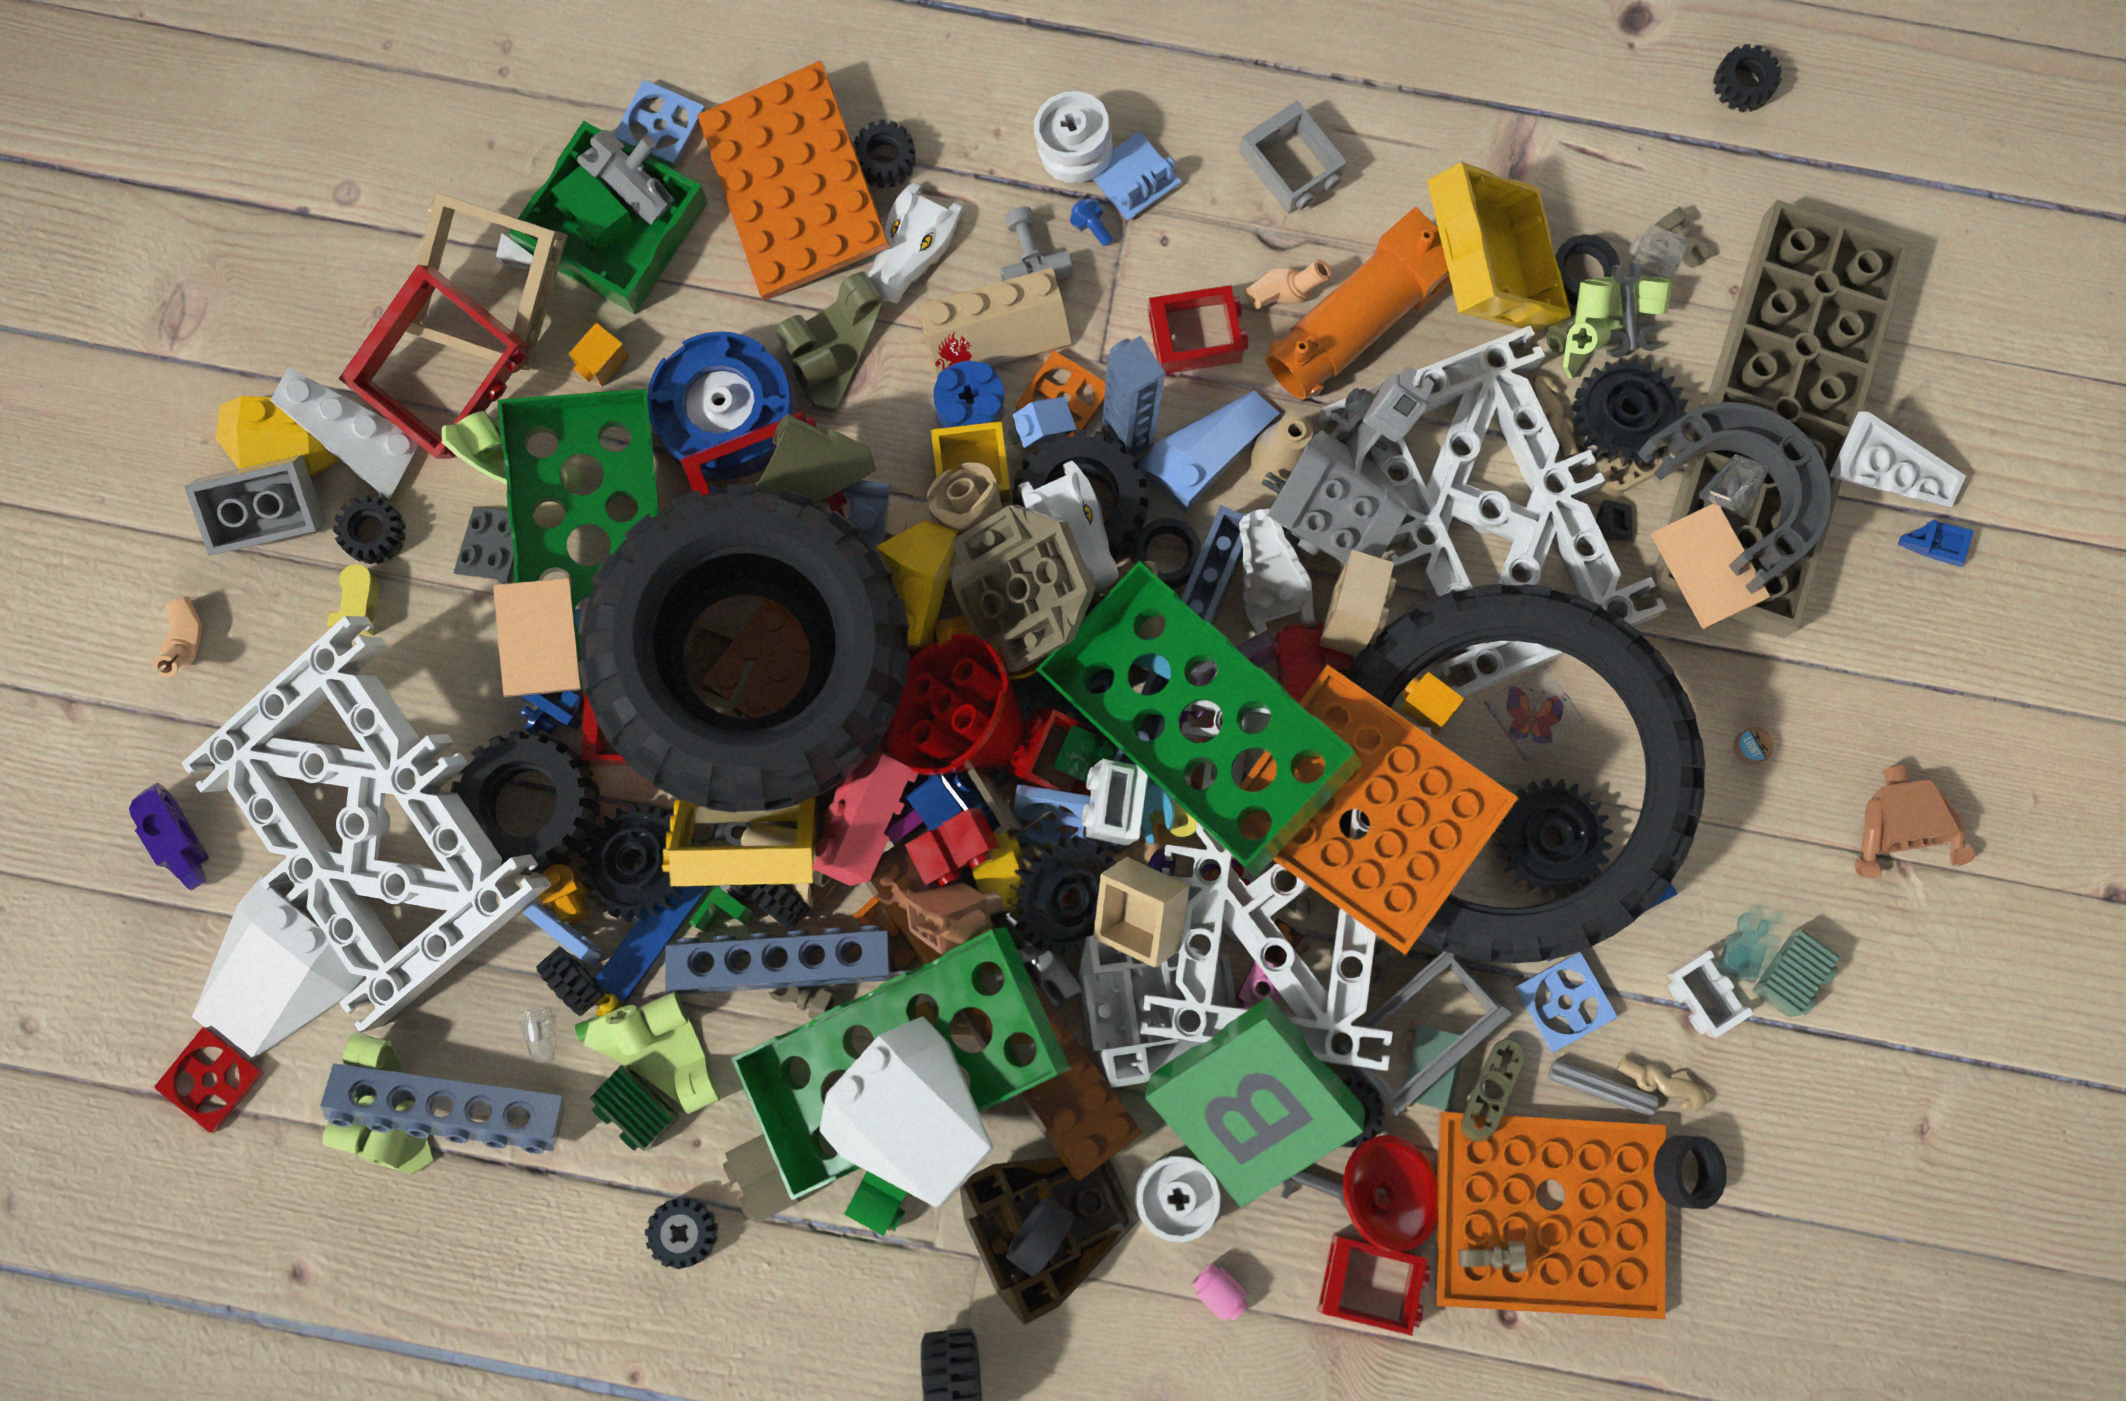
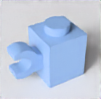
M1064 396L1029 403L1013 414L1016 427L1008 431L1012 445L1022 441L1023 447L1026 448L1036 446L1044 439L1048 443L1054 442V434L1065 432L1067 436L1075 431L1076 427Z

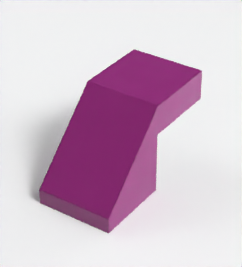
M902 794L898 802L904 804L900 815L892 814L884 832L894 846L925 826L922 818L915 809H912Z

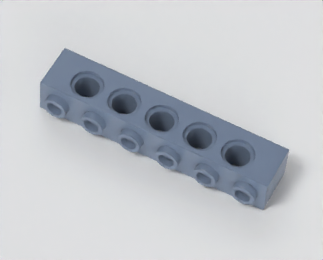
M1141 335L1132 341L1124 339L1111 348L1110 354H1108L1102 430L1111 444L1117 439L1124 444V452L1126 454L1133 452L1135 456L1154 445L1165 378L1163 368Z
M877 925L860 927V932L846 933L844 928H828L823 930V935L809 936V931L797 930L787 932V937L772 938L771 933H755L750 935V940L736 941L735 936L723 935L714 937L713 942L699 943L697 938H681L677 940V945H665V990L670 993L676 992L678 995L889 981L894 978L893 936L887 930L883 931L882 926ZM852 946H861V958L855 963H847L845 960L847 950ZM817 948H823L825 950L823 962L819 965L811 966L809 964L810 953ZM779 951H787L788 960L786 964L781 968H773L772 959L774 955ZM744 953H750V965L745 970L737 971V958ZM706 956H713V968L707 973H701L699 969L701 960Z
M335 1063L332 1065L320 1105L325 1120L338 1127H351L352 1124L366 1125L370 1130L380 1133H388L391 1129L406 1131L408 1135L417 1138H428L429 1135L445 1136L446 1140L453 1143L462 1144L467 1143L468 1140L483 1142L485 1146L495 1149H503L506 1145L521 1147L523 1151L532 1154H542L544 1151L555 1152L564 1113L562 1095ZM372 1095L376 1097L375 1101L370 1105H358L359 1100L365 1096ZM403 1101H413L415 1103L407 1111L396 1110V1107ZM442 1106L453 1108L452 1112L447 1116L438 1117L434 1115L435 1111ZM486 1111L491 1113L490 1118L484 1122L472 1120L473 1116L478 1112ZM517 1117L529 1119V1122L523 1127L516 1128L510 1125L512 1120Z

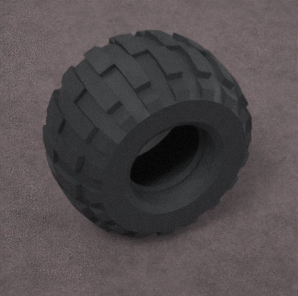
M727 484L726 491L701 495L700 491L696 490L672 499L673 506L654 517L646 514L625 532L626 539L613 555L607 554L592 579L594 587L588 604L582 607L578 630L581 644V662L578 666L583 690L595 715V721L610 745L633 770L642 775L655 787L680 800L701 805L711 810L737 813L743 811H773L791 807L816 795L820 796L842 782L860 764L865 762L884 737L898 711L899 702L907 683L910 655L908 654L909 624L904 601L899 598L891 579L893 573L879 551L871 549L858 535L859 529L837 511H833L830 514L811 504V497L787 489H782L781 494L756 490V484ZM756 595L774 600L783 605L798 619L808 638L811 661L804 685L795 698L785 707L764 717L751 719L734 718L713 710L695 694L685 674L683 651L691 626L709 606L728 597Z

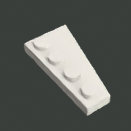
M288 367L270 401L306 432L313 435L327 450L341 459L355 474L369 483L383 498L389 501L419 444L391 421Z
M1858 412L1829 477L1940 507H1952L1966 475L1870 412Z

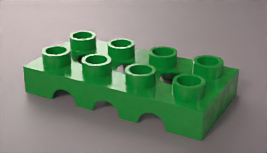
M646 389L497 400L507 479L506 495L514 551L513 568L515 583L542 581L547 574L552 572L565 573L572 580L573 616L578 603L591 595L594 587L592 579L601 563L594 566H584L578 564L570 557L567 550V540L571 532L577 527L586 524L601 527L610 538L611 549L609 554L613 555L626 539L625 532L646 514H649L651 517L659 514ZM610 427H621L630 434L631 441L626 449L620 452H610L601 446L599 442L601 434ZM547 432L555 436L558 440L556 451L546 458H538L531 455L527 450V443L534 434ZM586 454L594 457L601 464L604 478L601 486L595 492L589 495H575L562 485L560 470L563 463L571 456ZM617 496L632 498L638 505L635 517L627 522H617L611 519L606 510L613 498ZM544 502L560 504L565 510V517L562 523L557 527L549 529L537 525L534 521V512L540 504ZM574 621L576 646L579 650V664L581 662V644L578 637L579 629ZM580 676V686L581 690H583L582 680Z
M1140 561L1082 620L1074 641L1052 652L1036 669L1255 877L1363 764L1357 753L1316 716L1313 717L1303 709L1280 684L1263 669L1251 663L1221 632L1191 610L1170 587ZM1155 616L1165 618V629L1160 636L1152 640L1140 638V628L1147 619ZM1147 654H1157L1164 657L1171 669L1168 684L1162 691L1154 695L1138 694L1131 688L1128 678L1132 664L1138 658ZM1202 662L1215 663L1217 665V673L1209 684L1194 686L1190 683V675L1195 666ZM1105 669L1114 671V682L1107 691L1100 694L1090 692L1089 683L1095 673ZM1196 701H1210L1216 704L1222 712L1223 723L1219 733L1213 739L1204 743H1195L1187 740L1182 735L1179 725L1182 712L1187 706ZM1263 708L1270 712L1269 724L1263 731L1256 734H1248L1242 730L1243 718L1249 711ZM1155 715L1164 717L1165 728L1158 738L1151 741H1144L1139 738L1140 725L1146 718ZM1254 748L1263 749L1269 752L1275 759L1276 775L1274 780L1261 791L1248 792L1242 790L1235 784L1232 777V767L1236 758L1246 750ZM1310 756L1322 758L1325 762V769L1318 780L1312 783H1302L1296 780L1295 771L1301 760ZM1203 763L1215 764L1217 767V777L1214 783L1205 789L1192 788L1190 785V775L1194 768ZM1255 812L1268 813L1271 817V827L1268 833L1259 839L1245 838L1242 830L1245 819Z
M1006 927L992 929L945 952V955L926 965L905 972L857 999L838 1005L814 1017V1020L799 1028L776 1036L732 1058L791 1200L808 1194L862 1168L841 1157L839 1153L836 1156L827 1154L820 1146V1125L825 1104L822 1095L823 1083L830 1073L836 1070H848L861 1056L852 1044V1034L858 1025L868 1028L875 1040L879 1035L917 1019L915 1004L923 993L932 996L938 1004L939 1014L933 1026L949 1042L958 1065L964 1067L970 1077L969 1091L978 1113L1071 1069ZM988 961L996 963L1004 973V985L997 994L986 991L980 982L981 968ZM965 1007L981 1009L988 1015L992 1023V1039L985 1049L977 1053L961 1050L954 1043L951 1036L950 1027L952 1019L959 1010ZM1018 1032L1028 1034L1036 1044L1037 1052L1031 1064L1019 1062L1012 1054L1011 1042ZM796 1056L803 1058L811 1070L810 1080L805 1087L797 1085L790 1076V1064Z

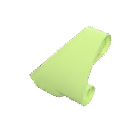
M1612 277L1593 278L1580 282L1575 324L1567 335L1563 363L1564 371L1570 379L1574 378L1580 366L1593 351L1604 347L1609 342L1612 329L1620 330L1624 327L1620 283H1617ZM1640 277L1635 283L1637 320L1649 314L1668 313L1672 280L1660 277Z
M481 411L467 416L455 425H444L442 427V443L473 468L507 484L502 443L498 435V430H500L499 420H490L487 413ZM563 463L560 470L562 485L569 492L575 494L582 486V473L576 465Z
M672 992L638 1008L636 1005L623 1006L589 1022L584 1039L585 1046L623 1065L629 1066L634 1072L672 1098L687 1114L720 1100L718 1088L700 1041L676 992Z
M354 1032L351 1035L343 1054L344 1065L404 1073L390 1041ZM372 1095L365 1096L359 1100L358 1105H370L375 1101L376 1097ZM403 1101L396 1107V1110L407 1111L415 1103L413 1101ZM329 1121L324 1130V1146L360 1155L362 1159L398 1171L415 1174L434 1161L428 1138L413 1137L408 1135L406 1131L391 1129L388 1133H380L370 1130L366 1125L352 1124L351 1127H338L332 1125Z

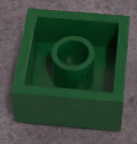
M1041 674L1014 689L1026 722L1037 707L1052 708L1064 715L1067 714V709L1056 690Z
M1071 725L1053 768L1087 783L1090 768L1094 767L1102 759L1112 761L1118 747L1114 743L1085 729Z

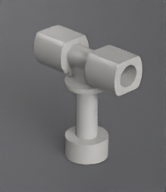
M1022 206L1010 210L1005 215L1008 229L1011 232H1017L1024 254L1019 258V263L1001 268V280H1008L1051 267L1053 268L1056 281L1072 277L1073 267L1068 251L1046 256L1043 250L1036 249L1030 230L1035 224L1031 208Z

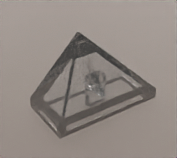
M1735 454L1700 491L1699 498L1746 519L1766 477L1769 466Z

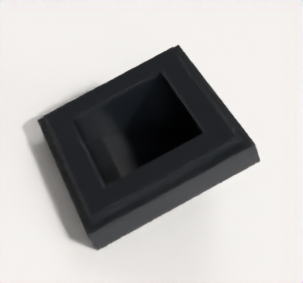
M1609 500L1602 501L1595 520L1604 539L1616 541L1633 540L1632 506Z

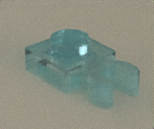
M1743 913L1737 920V929L1740 934L1739 936L1734 934L1727 936L1717 970L1754 983L1757 981L1767 951V947L1757 943L1760 937L1767 934L1770 924L1768 920H1761L1757 930L1753 931L1748 924L1751 914Z

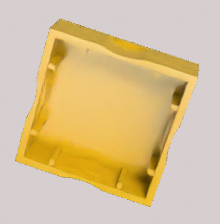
M1460 162L1427 180L1458 313L1521 329L1531 325L1534 332L1571 316L1561 272L1552 247L1551 232L1539 187L1515 179H1503L1491 171L1464 162Z

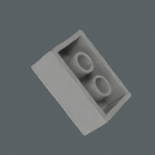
M303 454L197 478L184 486L208 556L314 532L325 523Z

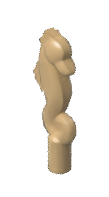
M1535 376L1531 387L1544 414L1549 416V424L1555 437L1560 441L1565 458L1568 459L1578 455L1579 451L1573 437L1575 425L1572 424L1571 419L1562 418L1563 406L1555 396L1561 389L1554 384L1550 377Z
M1622 1057L1617 1065V1070L1635 1079L1638 1087L1644 1092L1652 1093L1658 1087L1664 1096L1687 1099L1680 1104L1682 1110L1692 1109L1693 1111H1698L1710 1103L1709 1099L1711 1098L1708 1096L1706 1089L1702 1090L1695 1083L1691 1082V1078L1687 1075L1686 1071H1680L1667 1078L1656 1066L1649 1064L1642 1067L1625 1057Z

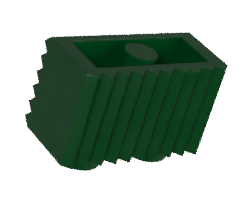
M620 1065L590 1097L596 1104L592 1109L593 1112L607 1125L613 1121L622 1130L619 1135L620 1139L634 1151L638 1147L642 1151L649 1150L680 1117L627 1065Z

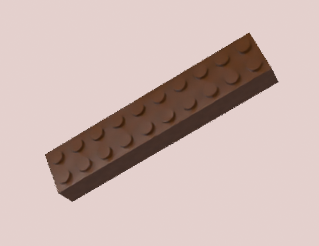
M921 827L881 855L870 881L865 882V884L921 963L926 965L945 955V953L940 954L909 931L907 910L900 907L898 902L887 905L883 904L877 897L879 893L884 895L892 890L891 885H881L880 880L884 877L892 878L899 889L903 891L908 889L919 893L941 888L939 883L924 884L905 846L926 833V830ZM958 879L957 881H955V882H953V883H951V884H949V885H954V884L963 883V882H962L961 879ZM990 921L991 930L996 929L993 923ZM988 961L983 965L980 971L981 985L992 994H997L1002 989L1004 973L996 963ZM1028 974L1071 1069L1016 1096L1075 1180L1079 1181L1143 1134V1132ZM965 1007L957 1012L982 1049H985L990 1043L993 1034L990 1018L984 1011L976 1007ZM1018 1032L1013 1037L1011 1042L1013 1056L1023 1064H1031L1037 1052L1034 1040L1023 1032Z

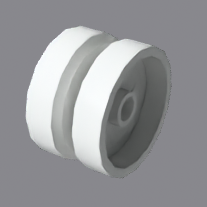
M1081 91L1062 92L1049 98L1039 108L1034 119V135L1038 145L1039 157L1045 171L1055 179L1063 182L1083 183L1097 177L1108 167L1113 156V139L1110 131L1109 115L1103 103L1093 95Z
M1169 1155L1153 1161L1143 1170L1136 1183L1134 1202L1140 1219L1153 1234L1166 1241L1184 1243L1199 1238L1212 1227L1219 1213L1220 1192L1216 1179L1203 1164L1186 1156ZM1174 1190H1179L1183 1194V1201L1178 1205H1174L1169 1200V1195H1173Z

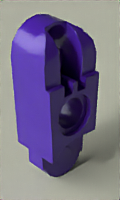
M155 783L139 793L132 800L129 812L137 826L135 832L156 866L167 868L191 891L204 884L206 876L200 864L209 859L174 797L159 783Z

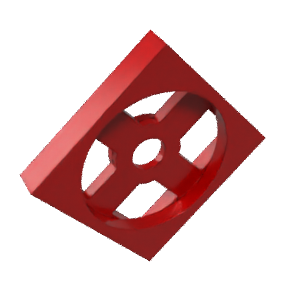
M202 1027L153 1088L209 1133H216L264 1071L251 1061L245 1059L208 1028ZM217 1047L223 1050V1052L212 1065H205L195 1057L201 1048ZM235 1062L239 1070L237 1090L227 1083L226 1074ZM183 1070L195 1078V1087L186 1098L180 1095L177 1090V1077ZM212 1072L216 1075L217 1081L214 1086L207 1087L203 1079L207 1073ZM208 1095H216L226 1103L221 1109L210 1113H203L198 1109Z

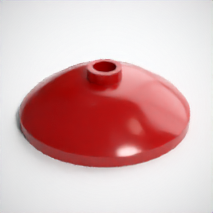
M1381 1135L1362 1142L1353 1151L1344 1171L1343 1194L1348 1214L1354 1226L1367 1241L1386 1251L1401 1252L1420 1246L1432 1234L1438 1221V1181L1425 1155L1411 1142L1393 1135Z

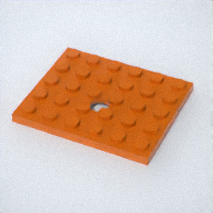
M1327 664L1299 705L1313 717L1316 716L1357 753L1363 764L1272 860L1406 955L1518 797ZM1264 751L1239 788L1248 792H1257L1265 789L1272 783L1276 775V762L1269 752ZM1316 756L1306 757L1301 760L1296 767V780L1302 783H1312L1318 780L1325 769L1324 760ZM1353 809L1364 812L1370 822L1368 833L1363 838L1356 840L1345 837L1339 827L1341 816ZM1255 812L1249 815L1243 823L1244 837L1259 839L1265 836L1271 827V817L1265 812Z
M1439 1112L1437 1159L1438 1221L1436 1224L1434 1305L1666 1320V1201L1658 1192L1654 1180V1161L1658 1149L1666 1140V1125L1502 1115L1493 1135L1486 1141L1475 1142L1468 1139L1461 1130L1460 1123L1464 1113ZM1478 1114L1477 1118L1473 1119L1475 1121L1474 1128L1481 1130L1485 1126L1483 1123L1486 1114ZM1545 1180L1556 1181L1564 1191L1562 1204L1554 1210L1544 1209L1536 1199V1190L1540 1183ZM1507 1241H1524L1526 1272L1510 1273L1508 1265H1502V1269H1494L1493 1265L1478 1267H1460L1458 1250L1492 1249V1245H1500L1501 1249H1507Z

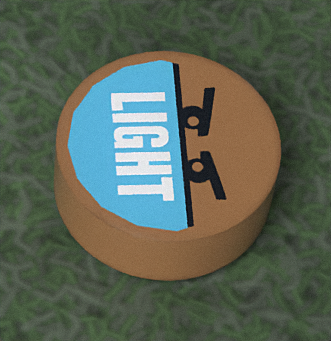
M1748 728L1740 732L1735 738V754L1744 763L1751 765L1759 764L1767 760L1773 753V739L1762 728Z

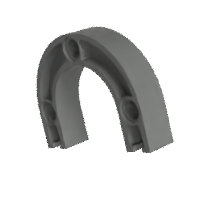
M1738 402L1715 403L1703 406L1684 415L1651 437L1638 452L1639 456L1646 463L1653 459L1651 454L1662 446H1667L1669 451L1675 456L1672 458L1667 454L1662 457L1663 463L1654 472L1660 481L1695 457L1716 450H1728L1744 454L1757 461L1769 472L1778 487L1781 497L1779 522L1772 533L1741 553L1729 565L1731 570L1739 576L1745 571L1743 567L1748 562L1758 558L1761 564L1768 570L1765 573L1763 569H1759L1754 573L1756 577L1745 586L1751 594L1785 572L1817 543L1827 525L1831 510V485L1823 459L1810 439L1799 428L1784 417L1768 409ZM1684 433L1690 435L1694 441L1689 440ZM1785 453H1788L1793 460L1788 458ZM1777 546H1780L1782 549H1784L1786 555L1782 554L1778 550Z

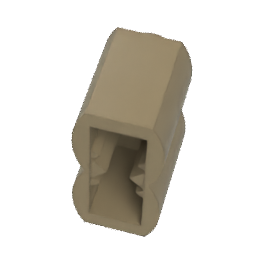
M764 1134L725 1153L728 1161L723 1163V1167L732 1184L738 1182L743 1196L738 1199L747 1219L753 1217L755 1222L758 1223L801 1202L800 1197L791 1200Z

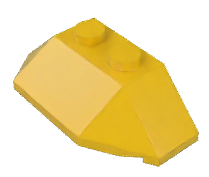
M239 396L220 405L215 439L239 469L303 454L309 475L315 476L340 460L313 435L306 432L271 402V397Z
M926 519L876 546V550L879 551L893 573L891 579L899 598L904 601L909 624L908 654L911 658L933 643L955 548V538L958 535L957 530Z

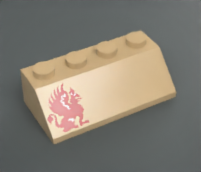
M1052 267L917 305L920 323L937 377L941 371L958 362H985L992 368L1072 346L1063 300Z

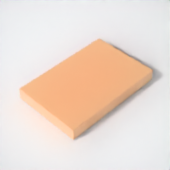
M1718 502L1662 527L1651 534L1652 539L1703 630L1770 597L1765 586L1753 594L1745 587L1756 577L1754 574L1756 570L1751 561L1743 567L1745 571L1739 576L1729 567L1745 550Z
M570 579L493 585L504 697L581 690Z

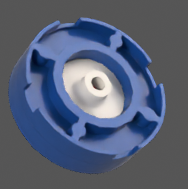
M708 332L683 341L681 348L675 351L667 360L663 357L651 377L647 393L649 419L653 430L669 456L682 468H684L681 463L682 457L778 421L786 414H795L793 395L780 363L759 342L733 332ZM773 437L703 463L700 466L705 478L732 480L746 477L769 464L777 445L773 444Z

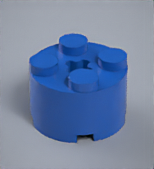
M976 361L958 362L938 374L933 398L937 420L942 428L1000 422L1003 420L1005 415L1004 387L1001 379L988 363ZM966 399H972L974 403L968 405Z

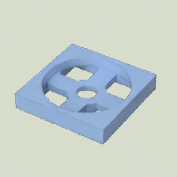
M643 79L614 136L634 150L639 142L631 134V126L635 122L647 127L648 133L646 137L651 138L655 142V147L648 157L676 168L700 124L698 114L706 111L702 104ZM657 97L664 100L659 112L652 114L641 109L644 102L650 98ZM678 107L687 111V129L674 124L672 120ZM657 120L666 121L665 129L656 130L654 128V123ZM669 137L678 141L672 146L656 149L661 140Z
M1017 785L1013 814L1023 829L1025 827L1021 824V818L1037 820L1048 811H1053L1054 813L1052 814L1057 816L1055 820L1045 818L1039 823L1042 824L1041 830L1030 828L1025 833L1020 832L1016 835L1017 841L1046 846L1048 838L1058 843L1060 835H1065L1070 839L1074 835L1083 838L1082 832L1085 826L1081 824L1082 812L1085 804H1089L1090 796ZM1035 803H1044L1039 807L1029 806ZM1061 806L1068 808L1072 812H1066ZM1061 825L1079 827L1078 831L1073 835L1056 832V828Z
M530 903L523 911L526 917L580 960L597 965L605 955L602 949L573 926L568 925L567 922H560L557 914L551 909L536 903Z
M1581 952L1573 954L1514 987L1551 1053L1618 1018ZM1560 970L1575 971L1581 974L1585 983L1574 989L1565 988L1557 972ZM1543 980L1551 995L1548 1003L1536 1009L1535 995L1539 984ZM1562 995H1567L1572 1000V1005L1567 1010L1562 1009L1558 1004V1000ZM1593 996L1598 1004L1594 1020L1586 1024L1578 1009L1582 1001ZM1555 1016L1564 1017L1572 1033L1561 1034L1547 1027L1544 1022Z

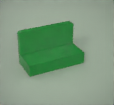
M715 886L689 923L707 933L723 910L746 926L750 924L756 914L728 893Z

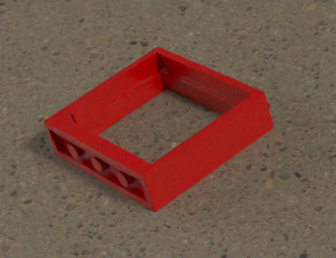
M418 264L338 379L436 459H452V457L454 458L457 455L442 443L441 436L372 381L410 324L437 288L508 346L452 425L457 424L471 414L481 411L485 412L492 401H497L506 391L507 385L505 383L512 373L518 372L526 363L527 357L525 355L531 346L434 267Z
M803 411L792 415L817 428L813 416L806 418ZM782 419L682 457L681 463L693 491L699 490L701 495L711 493L701 469V464L773 437ZM839 491L826 500L831 512L837 511L846 518L841 506L847 504L844 493Z

